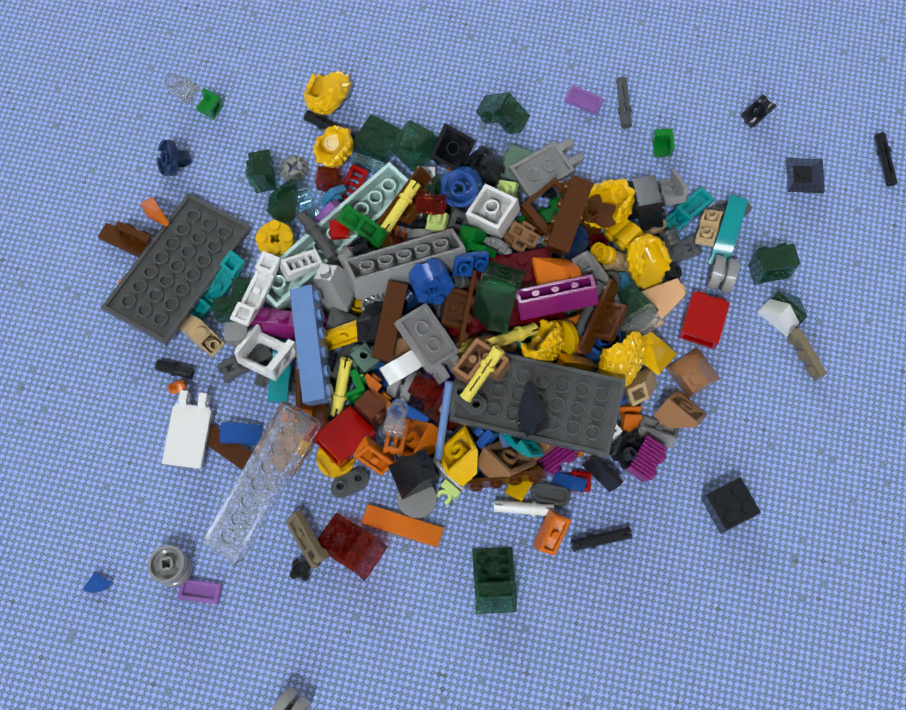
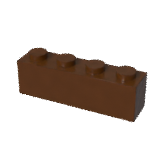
M572 175L569 180H565L562 190L565 192L563 197H559L556 204L558 208L557 214H553L549 224L552 225L551 231H547L543 240L546 243L545 249L565 257L569 253L594 184L593 182Z

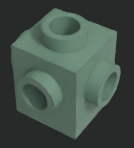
M366 343L363 345L357 344L350 350L351 354L349 356L353 360L351 367L353 369L357 368L364 376L377 367L380 362L378 359L371 358L373 347L371 345L368 347Z

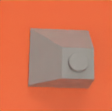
M320 263L313 278V286L321 292V309L331 310L334 307L348 312L355 295L347 281L345 270L338 265Z

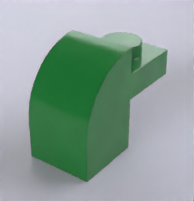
M462 225L458 237L463 243L466 253L487 251L490 254L489 257L495 259L497 251L483 246L487 233L474 227Z

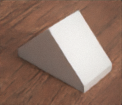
M769 299L757 312L786 337L799 324L791 305L788 303Z

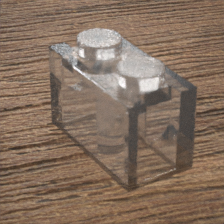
M650 303L625 318L620 328L625 337L630 335L631 332H640L641 336H644L663 325L664 322L658 315L656 308Z

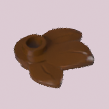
M599 194L591 196L587 201L582 218L586 222L596 223L600 227H612L616 224L612 218L616 205L602 203Z

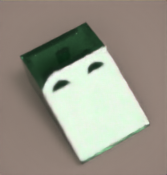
M512 547L472 549L475 614L517 612Z

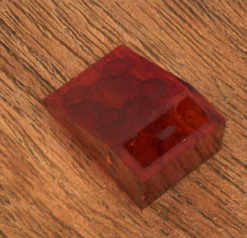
M337 512L317 539L321 547L327 550L330 558L364 581L388 548L378 537Z

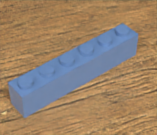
M313 285L290 289L302 402L308 406L332 402L333 387L329 379L331 369L327 363L329 351L327 346H325L327 335L322 321L324 320V312L320 305V301H322L321 292Z

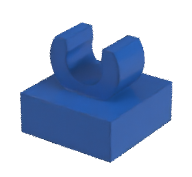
M476 428L474 433L479 439L475 444L480 449H483L485 446L492 444L500 433L489 429Z

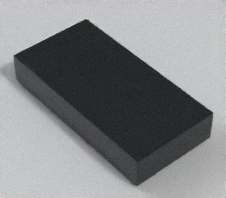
M592 455L582 464L609 492L615 490L623 483V480L598 456Z

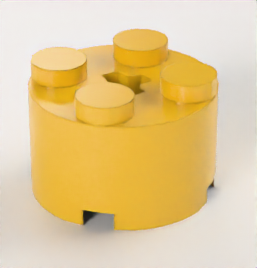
M271 220L264 224L258 230L255 237L260 254L264 251L280 257L296 243L290 227L277 220Z

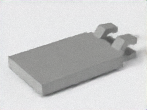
M571 138L559 145L554 141L509 167L510 173L516 182L519 183L520 188L528 199L554 178L561 181L575 172V168L583 163L584 157L581 153L570 159L565 155V153L573 148L574 143Z
M427 303L394 323L427 373H433V377L438 384H441L450 377L444 365L447 364L449 370L454 375L452 369L460 360L456 355L460 351Z

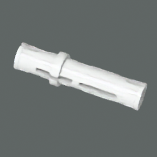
M494 499V513L526 514L535 517V515L546 516L549 510L554 511V504Z

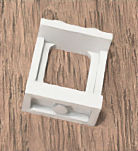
M256 324L247 333L242 343L237 345L234 353L237 363L277 381L297 355L294 341L288 339L286 343H283L262 333L260 325ZM259 343L278 351L268 366H263L247 358Z

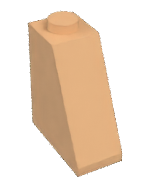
M676 278L636 293L634 302L649 331L653 332L682 302L686 295V289L684 284L680 283L679 279Z

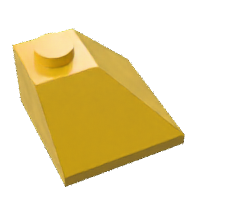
M646 328L641 333V336H645L646 347L642 364L659 376L677 354Z
M466 425L444 444L441 460L446 475L461 486H464L477 474L478 449Z

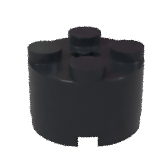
M480 146L462 161L463 166L474 169L480 175L483 186L487 184L494 187L501 180L499 178L501 173L504 174L505 172L504 163L485 146Z

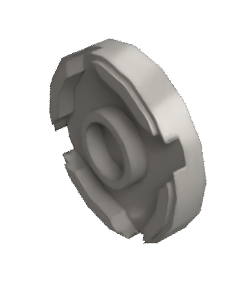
M429 487L403 500L398 492L397 503L405 516L422 519L430 515L436 506L437 496L433 487Z

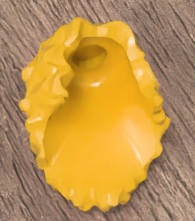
M337 71L331 72L329 75L325 74L324 77L320 74H317L315 77V73H312L308 84H306V90L303 92L304 101L308 109L321 115L332 114L349 94L352 84L349 74L344 75L343 72Z
M336 125L327 127L324 134L316 138V144L313 146L316 163L329 168L343 165V162H346L347 158L352 155L354 149L351 129H345Z
M609 179L608 181L603 180L601 183L593 185L589 198L599 194L602 203L616 205V210L612 215L616 224L620 223L623 219L627 220L628 216L632 214L635 201V190L629 187L627 180ZM588 223L590 227L604 228L596 223Z
M646 233L634 239L627 248L626 260L628 262V271L637 288L647 290L660 285L663 282L662 278L666 276L665 272L670 270L669 264L672 262L665 242L657 236Z
M541 319L538 334L533 335L531 342L527 344L521 343L520 347L522 354L526 358L553 363L558 358V355L561 354V348L564 345L563 328L555 320L548 322Z
M631 332L623 340V343L616 342L611 348H602L597 373L626 379L625 387L630 385L642 368L641 363L646 350L645 336H641L640 332Z

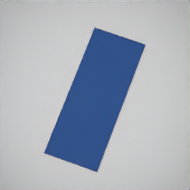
M558 472L554 475L551 484L583 493L588 480Z

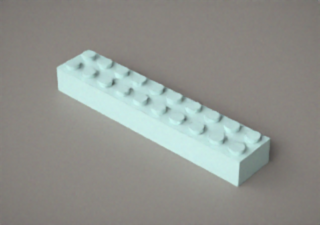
M390 162L318 223L319 229L338 254L344 245L349 247L354 240L360 238L349 230L350 238L331 240L329 221L337 218L344 205H350L376 223L408 181ZM305 234L280 256L282 260L316 248L324 264L337 265L340 262L338 256L332 261H327L322 251L308 234ZM312 256L309 257L311 263H315ZM279 264L275 279L265 301L273 309L286 310V305L291 300L290 289L312 285L318 268L287 282Z

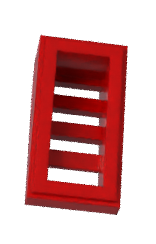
M352 164L343 182L347 189L346 192L353 194L355 191L347 188L348 185L355 187L357 190L367 181L370 172ZM357 173L359 175H362V177L358 178L354 176V174ZM351 179H354V180L358 181L359 184L357 185V184H355V183H353V182H350V181H351ZM343 194V200H346L349 196Z

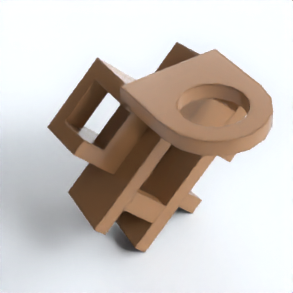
M525 220L520 224L513 221L501 240L507 243L510 249L524 252L526 247L534 250L540 235L534 232L536 227Z

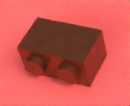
M369 390L354 403L356 410L363 416V419L374 427L377 425L380 427L387 420L385 405Z

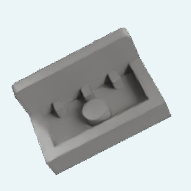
M675 169L671 170L670 179L656 180L661 183L662 193L660 194L664 195L665 205L672 206L686 203V195L689 193V188Z

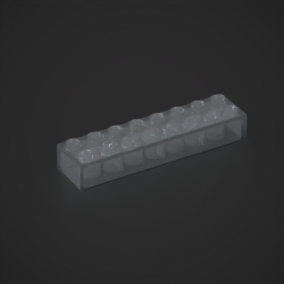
M281 402L202 540V544L234 565L245 559L322 424L321 421L290 402Z

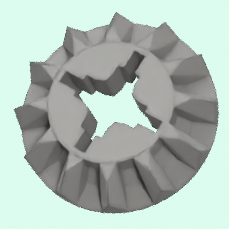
M296 155L292 157L287 156L284 161L281 160V165L279 166L280 175L288 182H299L308 173L307 162L302 157H297ZM296 165V167H297L298 170H294V169H293V170L291 171V169H290L289 166H293V167H294V166Z
M492 236L490 238L485 237L484 244L497 251V253L502 255L512 253L510 246L502 240Z

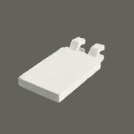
M180 390L179 403H175V406L172 408L162 464L202 470L213 415L209 407L210 396L207 393H199L198 406L190 405L191 393Z

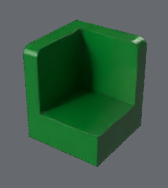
M203 88L201 92L204 98L197 105L196 109L214 120L224 107L222 100L216 94Z
M655 129L651 138L654 157H672L675 149L673 129Z

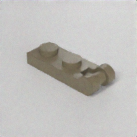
M799 328L794 329L788 335L787 342L795 347L798 358L806 366L807 374L814 381H817L824 377L827 372L803 331Z
M296 511L288 518L286 524L309 566L314 569L318 568L328 558V552L319 544L302 511Z

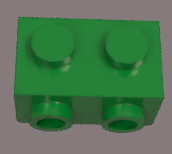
M357 368L349 371L356 389L345 393L351 406H354V403L369 389L363 373L359 374Z

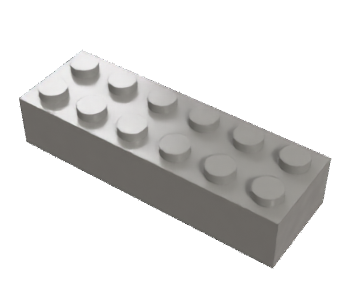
M453 228L348 258L343 260L347 281L356 299L359 300L379 293H385L388 280L409 285L408 275L411 269L418 263L421 265L427 263V259L441 260L448 273L452 272L454 258L465 254L466 249Z

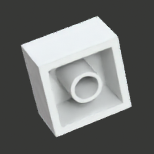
M485 184L466 212V217L469 225L501 240L520 211V206L517 198Z

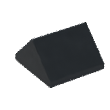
M444 123L429 157L438 166L454 170L463 166L462 161L466 156H469L476 140Z

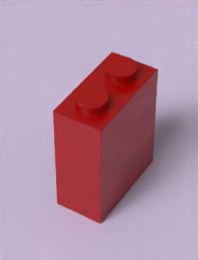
M693 291L678 338L715 349L719 344L730 302L721 297L714 298L708 296L702 291Z
M349 406L314 434V442L342 469L355 458L353 454L365 436L373 441L376 440V429L371 423H367L356 409L354 410Z

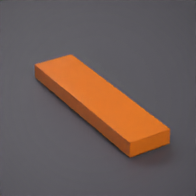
M369 504L361 522L363 525L436 548L439 546L444 530L443 527Z

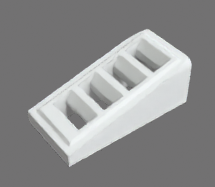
M315 248L282 259L280 261V269L288 282L319 268L320 263H324ZM312 256L315 263H311L309 257Z

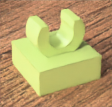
M499 180L497 189L516 198L519 183Z
M429 211L425 229L436 233L446 230L449 215L447 213Z
M447 479L441 483L442 490L437 493L438 499L443 494L447 495L448 499L444 502L445 505L450 504L451 498L456 501L461 496V492Z

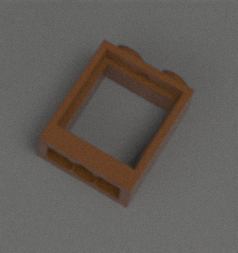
M556 178L520 206L522 215L531 225L536 227L535 230L541 237H544L547 231H551L552 225H547L531 204L550 188H553L560 197H563L565 192L562 190L563 182Z

